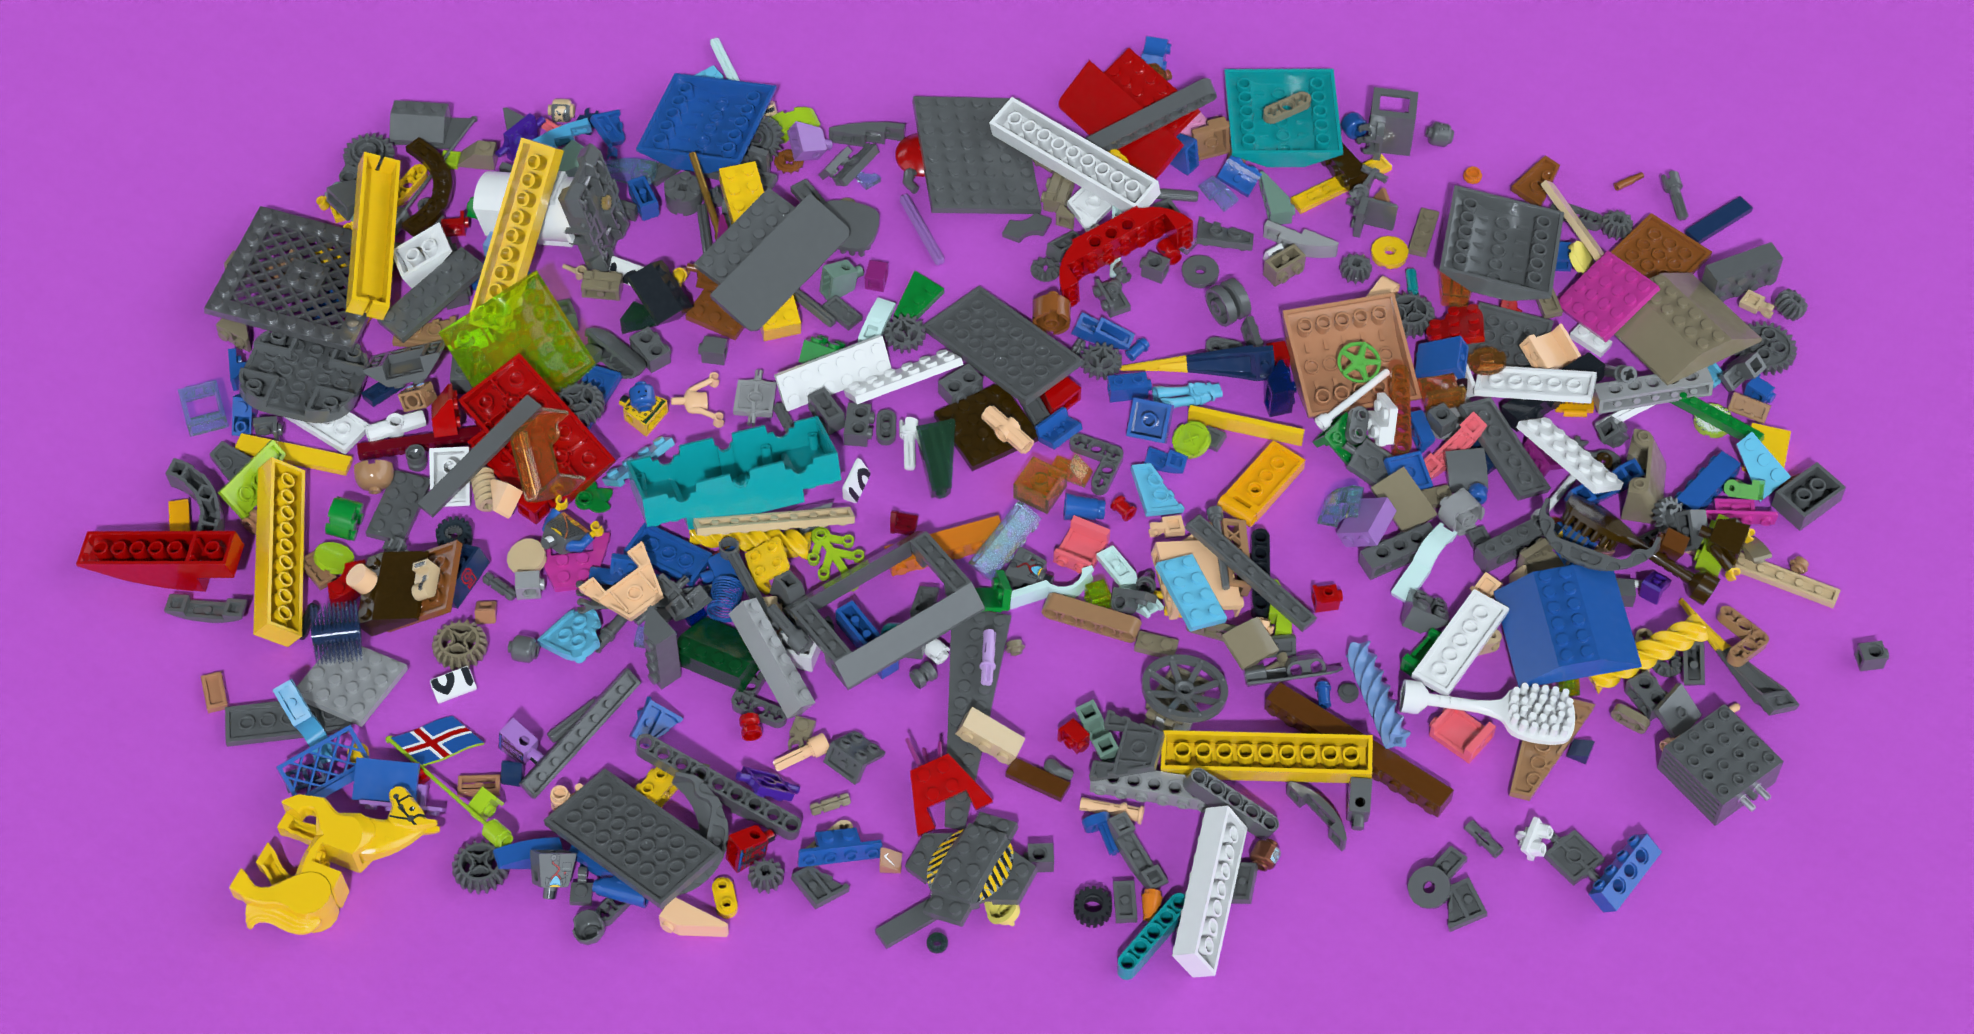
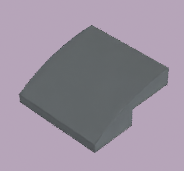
M1484 448L1445 451L1446 479L1451 493H1456L1461 488H1465L1468 491L1473 483H1481L1488 488Z

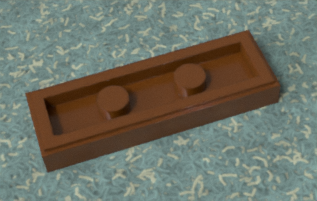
M1018 758L1013 760L1005 773V777L1059 802L1063 800L1071 786V782Z

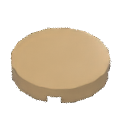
M532 538L523 539L515 543L507 555L508 567L514 574L515 572L540 571L547 559L546 550L538 540Z

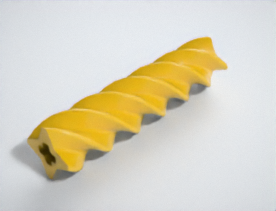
M695 529L689 530L691 544H701L708 548H718L719 542L723 538L733 537L738 541L739 549L748 552L774 537H779L782 540L787 558L801 557L808 560L807 557L812 546V532L802 535L794 529H788L784 532L775 529L766 532L750 531L748 533L736 532L727 535L710 534L709 536L697 535Z
M1694 613L1685 621L1676 622L1667 630L1654 633L1648 640H1640L1635 643L1642 667L1589 676L1588 678L1599 694L1603 687L1612 688L1616 686L1621 678H1633L1640 669H1651L1658 660L1672 658L1677 650L1686 651L1690 649L1695 641H1707L1709 639L1706 632L1707 629L1697 613Z

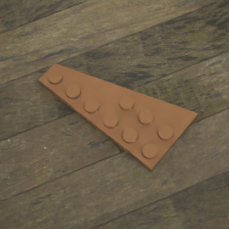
M1573 699L1575 727L1570 740L1564 744L1546 745L1522 740L1509 796L1527 801L1531 800L1590 716L1596 704Z

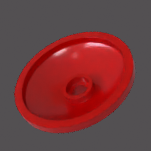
M918 133L911 134L902 139L897 145L895 159L903 171L911 168L917 172V175L914 176L925 177Z

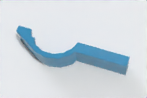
M292 679L273 689L292 725L302 734L309 747L328 737L320 722L310 711ZM326 743L322 745L320 754L332 757L334 750L332 744ZM318 748L315 749V750H313L312 752L317 753V752H318ZM319 757V760L325 759L326 763L331 761L330 759Z

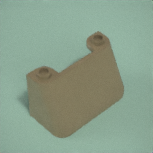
M1634 428L1626 462L1635 458L1644 471L1645 478L1636 477L1629 482L1626 500L1621 511V519L1655 524L1656 521L1652 519V517H1655V514L1652 510L1656 509L1654 504L1659 499L1664 498L1666 461L1652 434L1646 430Z

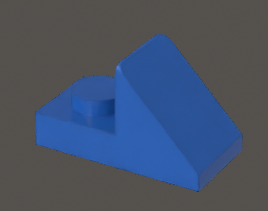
M236 348L228 349L230 381L233 391L239 390V371L241 367L244 368L246 362L242 361L241 355L238 356Z

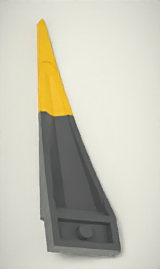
M1681 598L1678 601L1689 616L1696 613L1684 599ZM1699 616L1707 629L1706 632L1709 638L1707 641L1754 703L1761 706L1769 716L1795 711L1800 704L1786 688L1760 671L1749 661L1741 667L1730 665L1726 660V656L1732 647Z

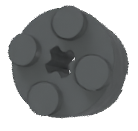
M683 171L680 174L671 176L664 182L666 207L671 213L689 216L697 212L696 207L698 204H702L703 198L699 183L694 175H691L688 171Z

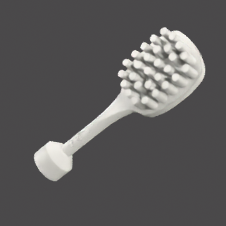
M1404 679L1401 688L1399 710L1402 713L1418 714L1427 706L1479 713L1500 720L1512 736L1531 743L1546 745L1564 744L1570 740L1575 727L1574 701L1568 696V689H1563L1560 692L1557 686L1549 689L1548 685H1543L1541 688L1536 683L1532 687H1529L1527 683H1523L1520 688L1515 687L1509 690L1505 697L1497 700H1474L1431 694L1422 682Z

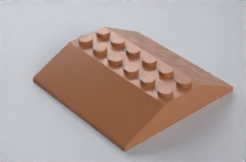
M1394 292L1282 311L1290 365L1297 392L1308 418L1317 417L1324 413L1328 414L1367 383H1357L1348 380L1338 368L1337 359L1341 349L1352 342H1366L1378 352L1381 359V367L1378 374L1384 369H1388L1390 375L1343 412H1349L1357 406H1362L1365 409L1373 408L1374 401L1377 400V393L1385 392L1394 404L1420 400L1422 398ZM1360 346L1350 347L1347 351L1357 355ZM1366 348L1365 358L1376 359L1373 352ZM1342 355L1341 366L1344 370L1351 364V361ZM1377 365L1366 366L1368 377L1374 374ZM1356 370L1347 374L1354 379H1363L1360 372Z

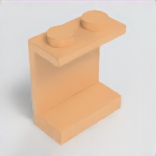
M1559 324L1552 332L1542 336L1530 335L1519 345L1532 368L1559 370L1581 357L1577 347L1562 324Z

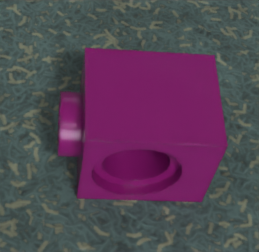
M869 260L865 274V289L884 292L888 278V263Z

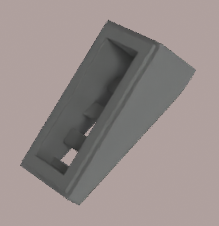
M1072 230L1048 243L1046 256L1050 259L1054 258L1056 262H1062L1066 251L1072 245V240L1070 239L1080 235Z

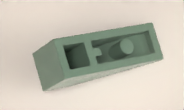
M1260 171L1262 176L1259 179V187L1268 220L1280 225L1292 223V216L1295 215L1294 204H1291L1289 196L1264 171Z

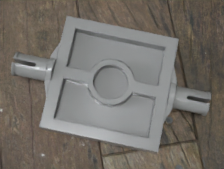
M758 369L755 370L754 379L738 380L733 408L734 415L748 416L747 426L751 427V423L752 427L755 426L756 417L772 418L777 383L762 380L763 371L759 370L758 372Z

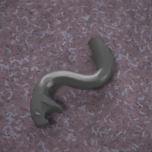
M1575 436L1574 440L1584 449L1589 441H1582L1580 436ZM1598 450L1590 452L1593 458H1596L1600 452L1610 454L1613 458L1612 471L1621 465V458L1613 451Z

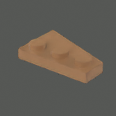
M452 316L449 317L450 319L443 321L434 319L431 323H426L404 343L393 336V346L412 347L446 339L447 343L443 350H450L457 317Z

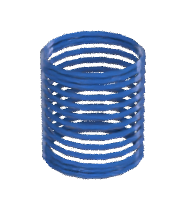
M719 576L713 580L710 591L712 601L707 605L706 613L710 618L719 622H732L729 615L718 614H729L730 612L718 610L732 611L741 603L744 591L741 582L731 576Z

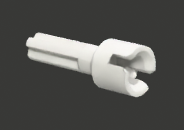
M906 417L905 424L903 420L900 419L899 436L904 441V468L907 471H913L916 467L915 439L919 436L918 420L913 417Z
M935 639L926 644L924 653L934 663L939 665L947 660L949 657L947 651H950V649L939 639Z

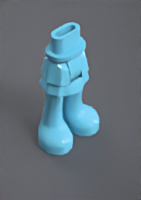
M1195 382L1183 387L1154 386L1152 388V396L1155 402L1174 405V408L1190 405L1200 406L1209 401H1215V398L1223 397L1219 383L1211 384L1207 382L1206 385L1205 383ZM1187 395L1186 397L1170 398L1174 396Z

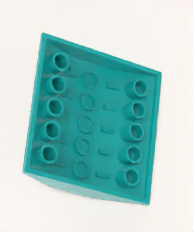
M1334 69L1224 70L1232 156L1265 167H1306L1343 155ZM1298 92H1307L1311 96V103L1308 109L1274 124L1266 123L1263 120V112L1266 106ZM1285 105V106L1282 107V108L1285 109V110H1290V109H1292V108H1291L1290 106H1288V105Z

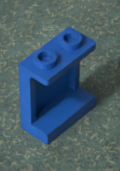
M1461 336L1419 344L1418 352L1416 353V368H1414L1416 378L1422 385L1427 384V378L1450 373H1454L1457 379L1465 378L1469 346Z

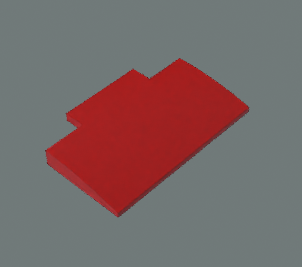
M518 353L458 399L460 407L481 429L467 443L472 449L526 395H529L542 406V409L486 466L494 470V475L500 481L523 491L522 494L532 487L543 500H548V505L551 509H555V499L558 495L562 496L560 503H564L567 498L569 504L577 497L578 493L585 491L605 473L616 460L524 357Z

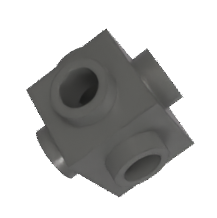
M1613 416L1596 426L1600 434L1599 438L1604 445L1607 444L1615 448L1623 445L1626 440L1630 439L1627 434V425Z

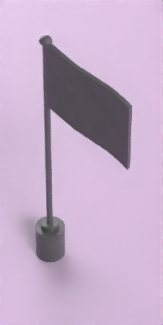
M477 117L451 118L444 145L431 146L435 149H449L443 156L446 160L472 124L477 122ZM394 142L393 144H394V145H408V144H410V143ZM429 174L404 208L397 207L395 236L402 230V223L410 218L407 209L432 178L431 174Z

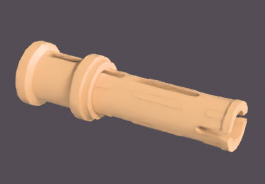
M1084 797L1081 798L1080 802L1081 811L1093 813L1106 811L1109 812L1110 816H1116L1126 811L1131 821H1135L1140 825L1143 821L1145 806H1130L1126 802L1114 804Z

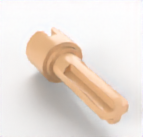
M820 733L809 738L806 745L773 760L775 769L781 771L810 756L818 758L826 754L829 743L825 735Z

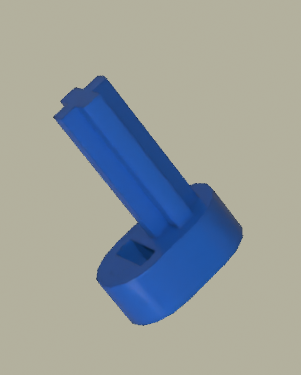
M1104 811L1084 818L1082 825L1085 832L1093 833L1100 831L1108 854L1114 856L1119 853L1107 820L1111 818L1109 812Z

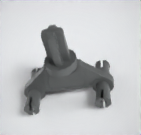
M1363 164L1361 171L1369 176L1363 184H1357L1353 190L1349 191L1351 197L1347 199L1346 204L1355 208V205L1359 206L1362 196H1369L1370 188L1375 179L1385 184L1387 182L1386 179L1389 177L1380 173L1379 169H1373Z

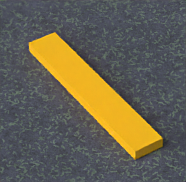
M1382 154L1380 161L1373 160L1372 158L1362 163L1373 169H1379L1382 174L1392 170V165ZM1333 177L1291 197L1290 202L1302 214L1347 192V190Z
M1190 405L1188 411V422L1197 421L1205 426L1302 446L1305 429Z
M241 433L234 448L246 455L255 456L271 439ZM274 440L286 453L282 461L288 464L347 476L353 462L352 456Z

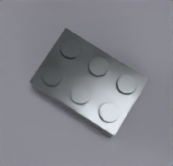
M1816 462L1776 491L1771 506L1801 531L1842 500L1846 486Z

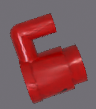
M1168 237L1162 239L1157 244V251L1162 256L1170 259V265H1175L1181 260L1180 250L1176 249ZM1192 244L1186 246L1185 248L1189 249L1192 246Z

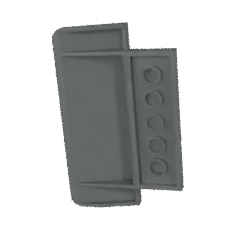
M768 188L694 263V267L719 285L710 294V298L747 330L758 331L848 239L849 228L811 193L794 207Z

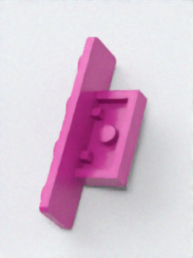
M1714 498V510H1706L1708 524L1711 523V520L1716 521L1718 514L1728 518H1738L1744 524H1761L1763 526L1774 525L1778 517V512L1755 511V503L1751 499Z

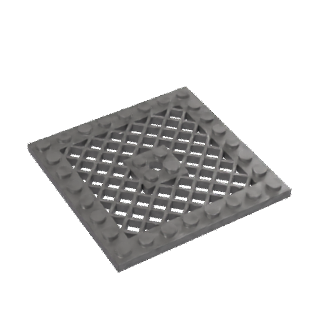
M260 206L205 305L204 313L352 353L370 318L366 317L367 313H364L362 316L346 312L347 299H344V296H347L348 277L344 275L349 274L350 255L346 256L345 253L351 252L352 230ZM275 233H281L279 236H273ZM296 237L299 238V240H296V241H293V242H292V240H291V239L296 238ZM280 242H287L286 244L279 245ZM313 242L317 243V245L310 246L309 244ZM394 242V248L401 245V243ZM274 245V248L267 249L266 247ZM297 247H305L304 249L297 250ZM335 247L334 250H327V248ZM290 249L293 250V252H291V253H288V254H285V253H284L285 251H288V250H290ZM321 250H322V252H323L322 254H318V255L315 254V252H318V251H321ZM278 253H279V255H280L279 257H276V258H273V257H272V255H275V254H278ZM310 255L311 257L303 259L302 256ZM340 255L341 257L336 260L333 259V257ZM263 258H267V259H268V260L263 261V262H260V261H259V259H263ZM393 258V268H392V272H393V270H394V268H395V266H396V263H395L394 258ZM326 259L329 261V262L323 263V264H321V262H320V261H323V260H326ZM285 262L286 265L278 267L277 264ZM345 263L347 267L341 269L338 267ZM271 266L273 267V269L268 270V271H266V270L264 269V268H268V267H271ZM260 270L261 273L253 275L252 272ZM278 275L279 278L271 280L270 277ZM336 277H339V278H340V280H337V281H334V282H333V280H332L333 278H336ZM263 279L267 281L261 284L258 283V281ZM253 283L254 286L246 288L245 285ZM345 286L346 289L338 290V287ZM269 288L272 289V291H269V292H266V293L263 291V290L269 289ZM333 290V293L326 295V291ZM256 292L260 294L254 297L251 296V294ZM283 294H290V296L284 298L282 297ZM246 296L247 298L241 301L238 300V298ZM277 297L278 300L270 302L269 299ZM308 298V301L301 303V299ZM335 299H338V300H339V302H336V303H333V304H332V302H331V300H335ZM262 301L265 302V304H262V305H259V306L256 304V303L262 302ZM292 302L296 303V305L290 307L287 305ZM322 303H326V304H327L326 306H323V307H319V306H318L319 304H322ZM280 306H282V307L284 308V309L277 310V311L275 310L276 307H280ZM344 307V311L337 312V309ZM307 308H314V310L308 312L306 311ZM301 311L302 314L294 316V312ZM332 312V315L325 316L324 314ZM313 317H320V319L314 321L312 320ZM338 321V324L331 326V322Z

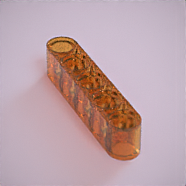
M1402 364L1395 365L1388 378L1389 398L1399 410L1404 412V414L1397 413L1394 444H1391V454L1393 456L1407 454L1412 448L1409 370ZM1395 374H1400L1403 378H1398ZM1395 392H1401L1403 396H1398ZM1397 428H1402L1405 432L1401 433ZM1397 446H1403L1405 451L1399 450Z

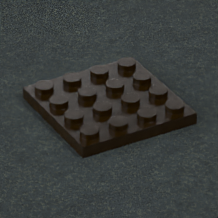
M997 384L972 394L966 399L959 400L958 404L955 402L934 412V418L972 472L1018 451L1009 442H1002L996 436L995 430L981 419V415L988 406H995L1007 418H1014L1020 425L1021 430L1034 440V443L1039 441L1034 426L1011 394Z

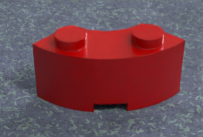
M365 559L345 563L341 576L335 581L327 583L332 607V603H334L335 607H337L336 603H338L341 609L342 603L345 610V603L349 608V604L352 602L353 605L355 603L354 600L361 595L346 583V577L355 565L364 564L366 566Z

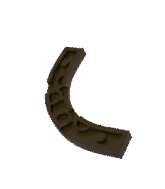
M420 137L405 146L407 153L421 162L430 172L433 179V193L431 198L428 199L418 212L402 223V229L413 237L427 230L438 221L450 203L453 190L450 168L445 163L444 157Z

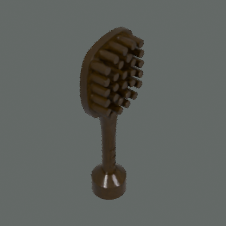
M1571 495L1565 504L1566 510L1562 516L1564 524L1570 526L1571 523L1574 524L1572 529L1576 532L1583 529L1581 532L1583 537L1590 536L1591 534L1589 540L1593 543L1601 538L1598 543L1599 547L1604 548L1607 544L1606 549L1609 551L1614 550L1619 543L1625 544L1634 550H1647L1652 547L1635 536L1625 523L1591 501L1578 495ZM1659 551L1649 558V560L1662 566L1666 571L1671 572L1672 575L1677 578L1679 577L1685 582L1689 598L1702 606L1707 602L1721 580L1707 570L1693 574Z

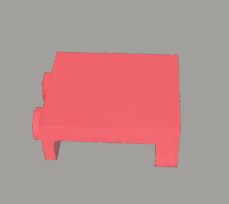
M1074 515L1067 535L1059 549L1056 548L1054 550L1053 562L1061 567L1072 569L1079 574H1082V568L1092 565L1095 568L1098 563L1096 554L1105 550L1110 541V529Z
M1443 708L1442 714L1439 717H1434L1431 721L1429 736L1470 764L1494 737L1496 726L1491 722L1484 726L1462 710Z

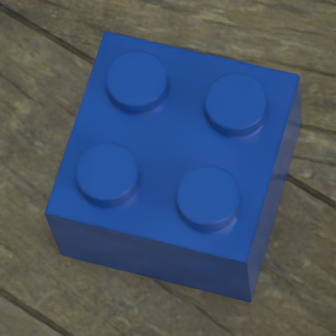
M1133 398L1126 436L1167 444L1174 405Z

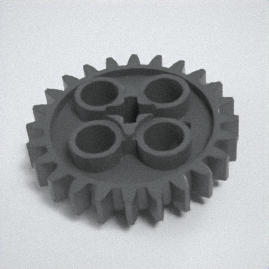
M1756 321L1755 326L1751 323L1748 324L1762 338V341L1734 355L1740 357L1747 353L1758 352L1767 366L1763 371L1765 376H1767L1768 372H1771L1774 376L1776 370L1780 374L1783 372V369L1788 370L1789 365H1793L1797 355L1796 341L1792 340L1793 335H1786L1788 330L1781 331L1780 325L1775 328L1773 322L1770 326L1767 325L1766 321L1763 322V325H1760L1758 321Z

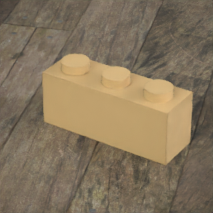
M971 707L965 714L956 732V735L961 737L963 741L973 744L980 751L990 754L999 762L1008 766L1017 757L1025 740L1023 736L974 707Z

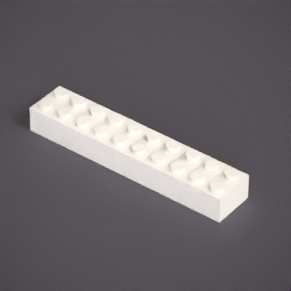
M1013 97L989 122L993 136L1123 212L1135 206H1138V208L1150 207L1161 194L1159 182L1156 179Z

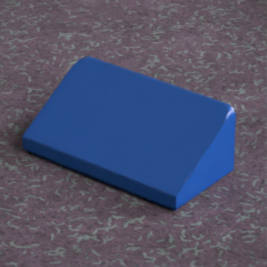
M1423 410L1409 412L1406 426L1417 451H1421V454H1423L1434 443L1435 436Z

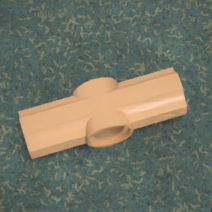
M988 406L981 415V419L995 430L996 436L1002 442H1009L1021 454L1029 452L1034 445V440L1021 430L1018 422L1012 417L1007 418L995 406Z

